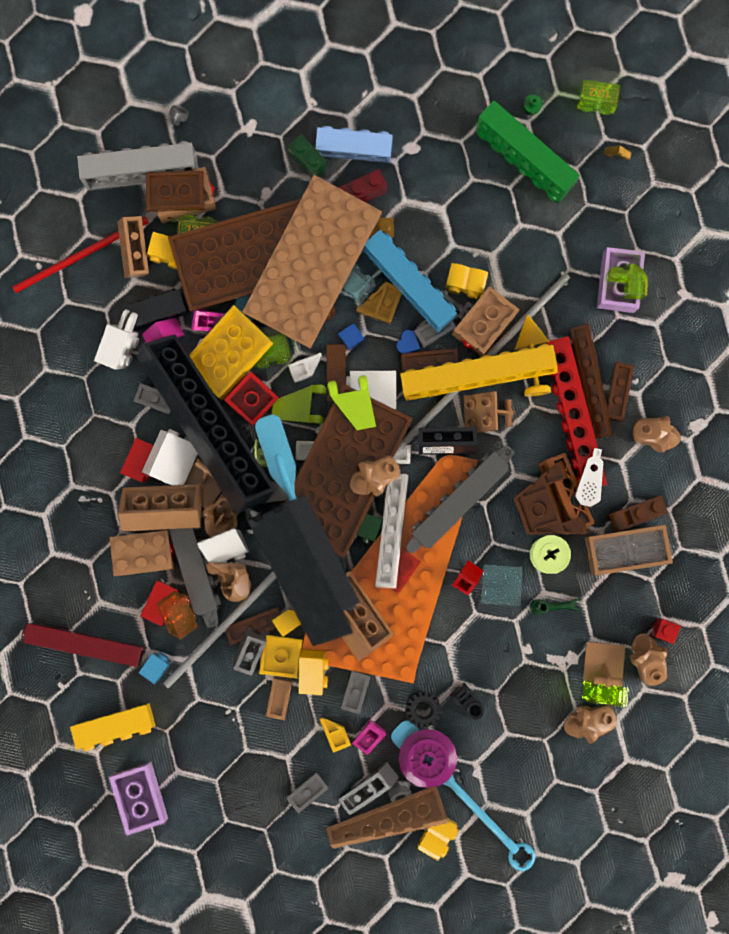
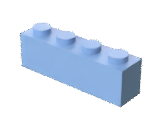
M323 126L317 129L315 149L323 157L390 163L393 135L384 131L370 133L369 130L352 131L349 128H341L339 130L333 129L330 126Z

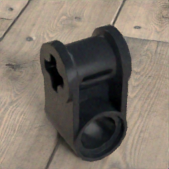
M465 682L462 683V687L455 693L449 694L471 719L478 720L484 715V707ZM478 705L480 713L478 715L470 714L471 706Z

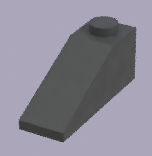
M386 762L342 795L338 801L347 813L351 815L389 790L399 776Z

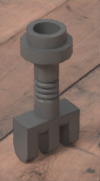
M441 289L444 300L454 305L459 312L456 318L462 321L469 312L468 310L474 305L467 301L463 306L447 295L449 291Z

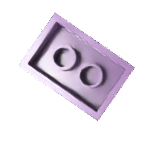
M609 247L605 249L602 255L597 301L598 309L635 313L639 309L645 252Z
M151 762L114 773L109 777L126 835L166 822L168 815Z

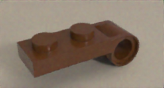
M662 495L608 514L616 533L668 514Z

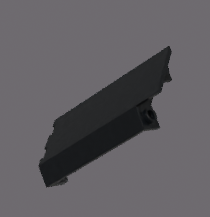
M301 495L286 504L282 503L267 512H262L247 520L312 646L352 634L353 631L343 611L350 612L357 608L356 604L360 603V600L306 495Z

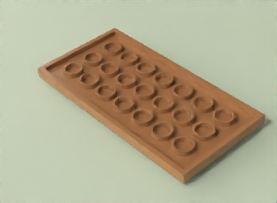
M314 175L242 313L311 349L382 211Z

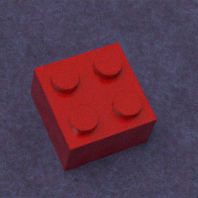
M251 370L245 374L224 398L252 426L279 399L278 395Z

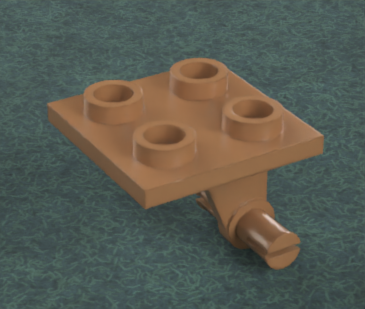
M495 391L464 396L465 427H477V433L498 430V415L505 416V427H513L512 415H514V411H512V400H504L505 410H497V392Z
M197 458L184 485L200 484L201 506L205 508L213 504L222 491L204 462Z
M586 642L583 681L602 684L605 687H622L625 646Z

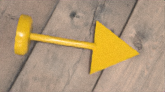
M529 314L526 316L515 350L525 347L533 349L534 345L550 342ZM533 377L534 386L524 390L526 397L551 393L550 386L539 385L538 377Z

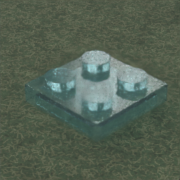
M483 565L481 603L520 606L523 567Z

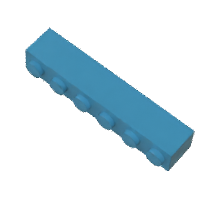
M379 230L367 240L363 251L439 333L456 318V308L452 303H447L444 300V296L439 289L433 288L429 278L424 274L422 275L418 271L417 265L405 257L404 251L392 243V238L387 233L384 234Z

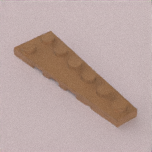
M433 786L327 827L326 830L330 845L334 849L449 822L437 787Z

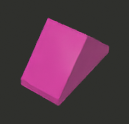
M205 309L194 310L192 330L211 331L226 313Z
M177 318L154 323L142 336L147 343L174 334L180 338L184 336V333Z
M369 719L352 744L368 755L385 737L386 730Z

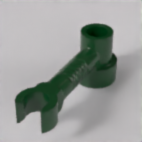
M580 598L554 603L535 599L529 606L530 611L535 615H542L550 610L572 609L574 611H581L583 609L575 607L576 601H582Z

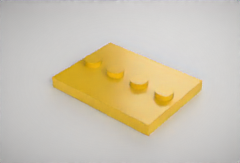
M233 305L189 356L212 392L219 399L223 400L273 345V342L238 307Z

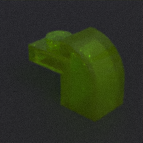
M630 263L626 270L622 267H613L606 273V281L625 283L623 298L643 300L647 296L648 278L644 270L638 265Z
M584 681L582 701L627 707L629 687H605L602 684Z

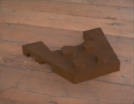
M562 461L556 463L514 498L527 534L588 533L583 516L563 522L552 493L551 483L568 478Z

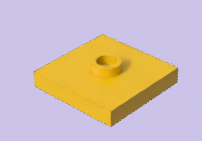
M266 635V644L261 655L259 674L298 679L303 639Z

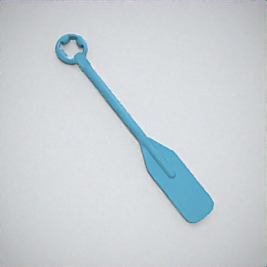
M269 415L263 417L256 422L255 428L269 473L287 494L288 500L291 501L296 498L294 493L296 466L288 440L278 416Z
M403 721L393 730L391 739L400 749L406 738L419 731V729L410 721ZM425 755L423 762L427 761L430 764L433 756ZM452 774L450 779L443 784L449 786L510 850L508 858L511 866L519 871L531 868L535 861V853L532 847L526 843L515 844L455 782ZM519 847H524V850L531 854V860H527L524 863V867H519V863L512 858L513 853L515 854Z

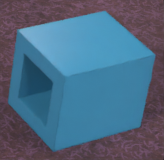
M156 652L152 653L139 674L153 684L158 683L171 664L167 661L169 658L161 652L158 654Z

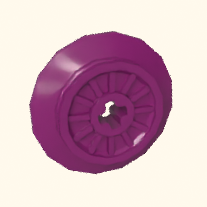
M432 729L419 730L408 736L400 748L398 758L400 769L406 779L414 785L423 788L438 787L448 781L454 773L457 763L455 746L449 737L440 731ZM427 754L429 757L433 756L430 764L427 761L423 762Z

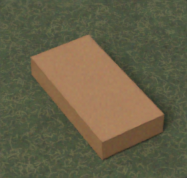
M273 678L266 717L285 720L293 681Z

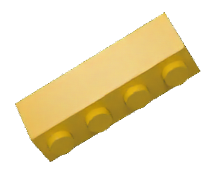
M150 703L75 724L70 728L76 750L83 749L84 752L94 749V745L99 743L102 746L114 743L113 739L120 738L121 741L132 738L133 733L147 734L156 725Z

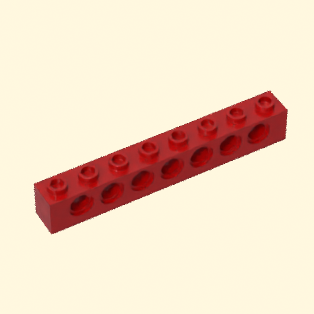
M568 336L551 340L545 344L553 345L555 356L560 355L564 360L562 364L557 363L558 373L549 374V377L553 379L552 391L554 396L557 395L558 398L556 406L558 413L562 414L563 421H561L563 432L567 433L566 445L568 451L571 450L573 456L571 458V465L573 469H576L577 477L575 478L579 485L584 472L583 468L588 458L593 457L594 448L598 449ZM561 373L566 374L568 382H562L559 375ZM564 393H572L573 400H566ZM570 410L577 412V419H572L569 416ZM575 428H579L582 431L581 438L574 435ZM582 446L587 449L586 456L579 454V447ZM592 464L591 468L594 472L597 470V466ZM603 469L602 486H605L607 481Z

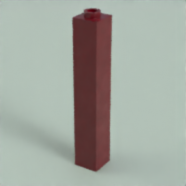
M33 622L27 623V626H24L22 631L23 643L134 667L141 666L145 649L144 646Z

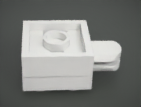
M126 309L122 313L119 325L107 324L94 360L95 362L115 370L125 369L127 366H130L133 356H131L133 348L135 349L139 342V333L133 331L138 317L137 313H130Z

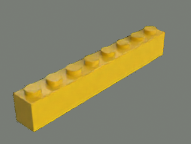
M542 344L533 349L522 348L512 353L505 351L496 356L484 355L480 359H464L459 363L447 362L442 366H426L421 370L409 369L405 373L400 374L404 397L406 401L555 374L558 373L554 346Z

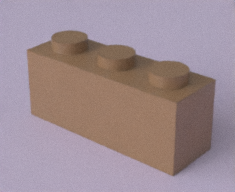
M122 217L117 223L125 278L144 277L149 274L142 217Z

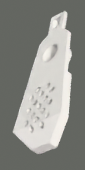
M594 448L593 457L587 460L575 494L580 505L591 507L601 500L603 461L600 457L602 449ZM592 464L597 466V470L594 472L590 469Z

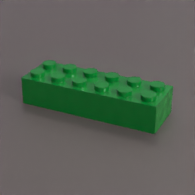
M493 101L478 117L475 129L477 135L482 140L486 139L493 150L502 153L508 163L518 167L519 172L523 176H528L533 180V184L539 189L542 188L547 193L549 199L560 203L575 186L580 175L496 101Z

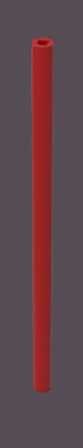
M146 216L142 218L144 226L149 223ZM119 231L12 286L15 293H18L120 239Z

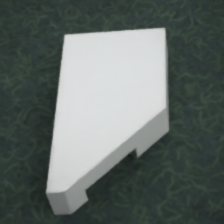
M321 352L288 365L294 383L313 377L322 357Z

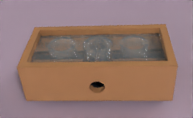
M666 525L585 537L591 576L673 563Z

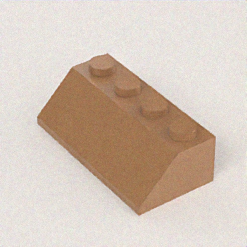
M200 484L129 487L122 489L118 510L122 531L200 528L202 516Z
M349 571L346 575L360 603L356 604L357 608L350 612L343 611L353 633L342 638L359 661L376 650L394 634L351 571Z

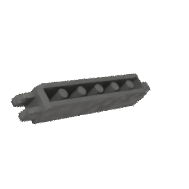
M505 445L499 451H494L491 455L487 453L480 460L482 464L478 468L474 466L467 473L469 477L464 482L460 480L453 487L455 491L451 495L446 493L439 500L441 505L437 509L432 507L425 514L428 518L423 523L419 520L411 528L414 532L411 534L413 538L406 545L407 552L414 553L421 546L431 548L508 471L507 463L515 452L508 445Z
M199 528L169 529L193 612L197 615H202L207 628L219 625L217 610L220 609L221 600L219 594H215L213 586H216L214 577L209 575L206 565L209 562L198 547V543L202 542V539H198L196 533Z

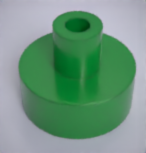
M537 95L527 96L523 103L525 113L528 115L538 114L543 104L541 98Z

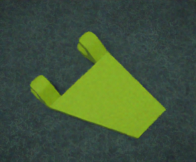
M366 375L359 376L358 384L360 390L338 394L336 382H328L327 386L330 397L357 431L376 427Z
M311 385L279 398L273 404L272 415L278 416L281 421L323 424V417L321 415H310L312 393L326 394V387L324 385Z

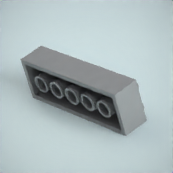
M181 141L175 145L164 143L158 147L142 146L140 149L133 150L131 148H123L117 152L106 150L100 154L84 153L83 156H77L79 178L88 191L146 184V172H175L198 169L197 154L193 144L187 141Z

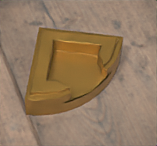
M622 146L606 147L604 154L611 158L612 155L621 156V160H628L631 157V152Z

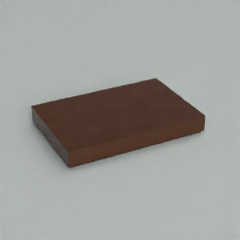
M146 172L147 212L205 210L204 172Z

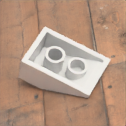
M232 529L198 543V547L208 562L228 563L227 561L233 558L237 561L245 558V553L249 552L242 532L238 529Z

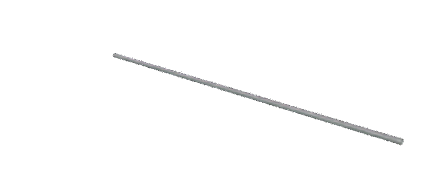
M565 273L485 355L495 356L523 327L527 314L532 318L570 279V276ZM460 391L447 393L402 439L394 458L419 433V428H424ZM273 571L163 682L167 688H170L276 579Z

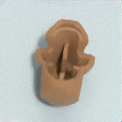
M668 416L640 418L636 420L633 427L635 442L651 446L657 452L664 453L666 450L674 448L681 439L680 433L674 426L670 425V418Z
M389 455L375 462L362 461L359 463L360 471H356L350 480V488L359 495H368L370 492H373L375 496H379L383 493L387 484L400 476L399 465Z
M222 492L217 501L205 507L202 512L206 516V533L211 537L237 528L238 514L235 513Z
M232 562L207 563L208 573L217 574L221 583L222 594L227 600L239 602L248 597L251 581L249 580L245 564Z
M645 633L637 635L631 645V649L635 653L630 655V661L637 667L640 679L645 685H659L667 678L665 659L668 653L667 648L658 647L656 641Z
M582 705L577 707V714L571 713L564 722V730L570 736L575 738L585 737L589 744L594 743L599 736L615 729L617 725L616 714L609 705H599L592 708Z

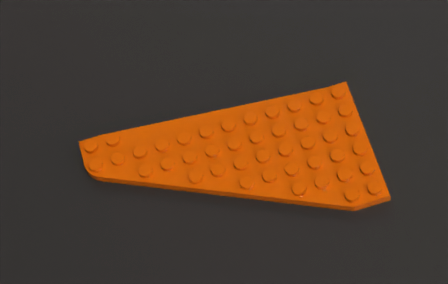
M456 455L442 457L405 502L396 588H378L375 586L381 534L351 571L394 635L359 661L342 637L312 646L305 632L302 649L325 651V658L329 659L328 666L414 683L418 661L462 517L431 548L421 546L416 552L409 553L406 550V545L413 538L411 534L414 531L411 528L419 520L423 523L428 518L425 514L432 507L437 509L441 505L439 500L446 493L451 495L455 491L453 487L460 480L464 482L469 477L467 473L474 466L477 467L478 460Z

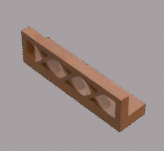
M563 453L539 463L538 466L543 475L555 465L554 461L561 459L568 479H570V489L564 487L563 479L550 484L563 522L578 518L579 513L585 515L587 523H585L586 527L595 524L588 506L580 505L579 502L577 507L571 504L570 498L572 495L575 496L578 482L566 454Z

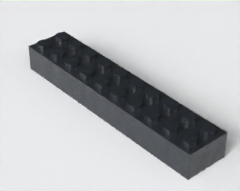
M176 334L144 343L137 355L138 360L235 513H241L267 502L276 489Z

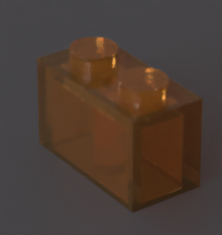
M173 591L156 603L169 634L181 640L198 627L195 620L197 617L190 609L188 597L185 594L182 595L177 591Z

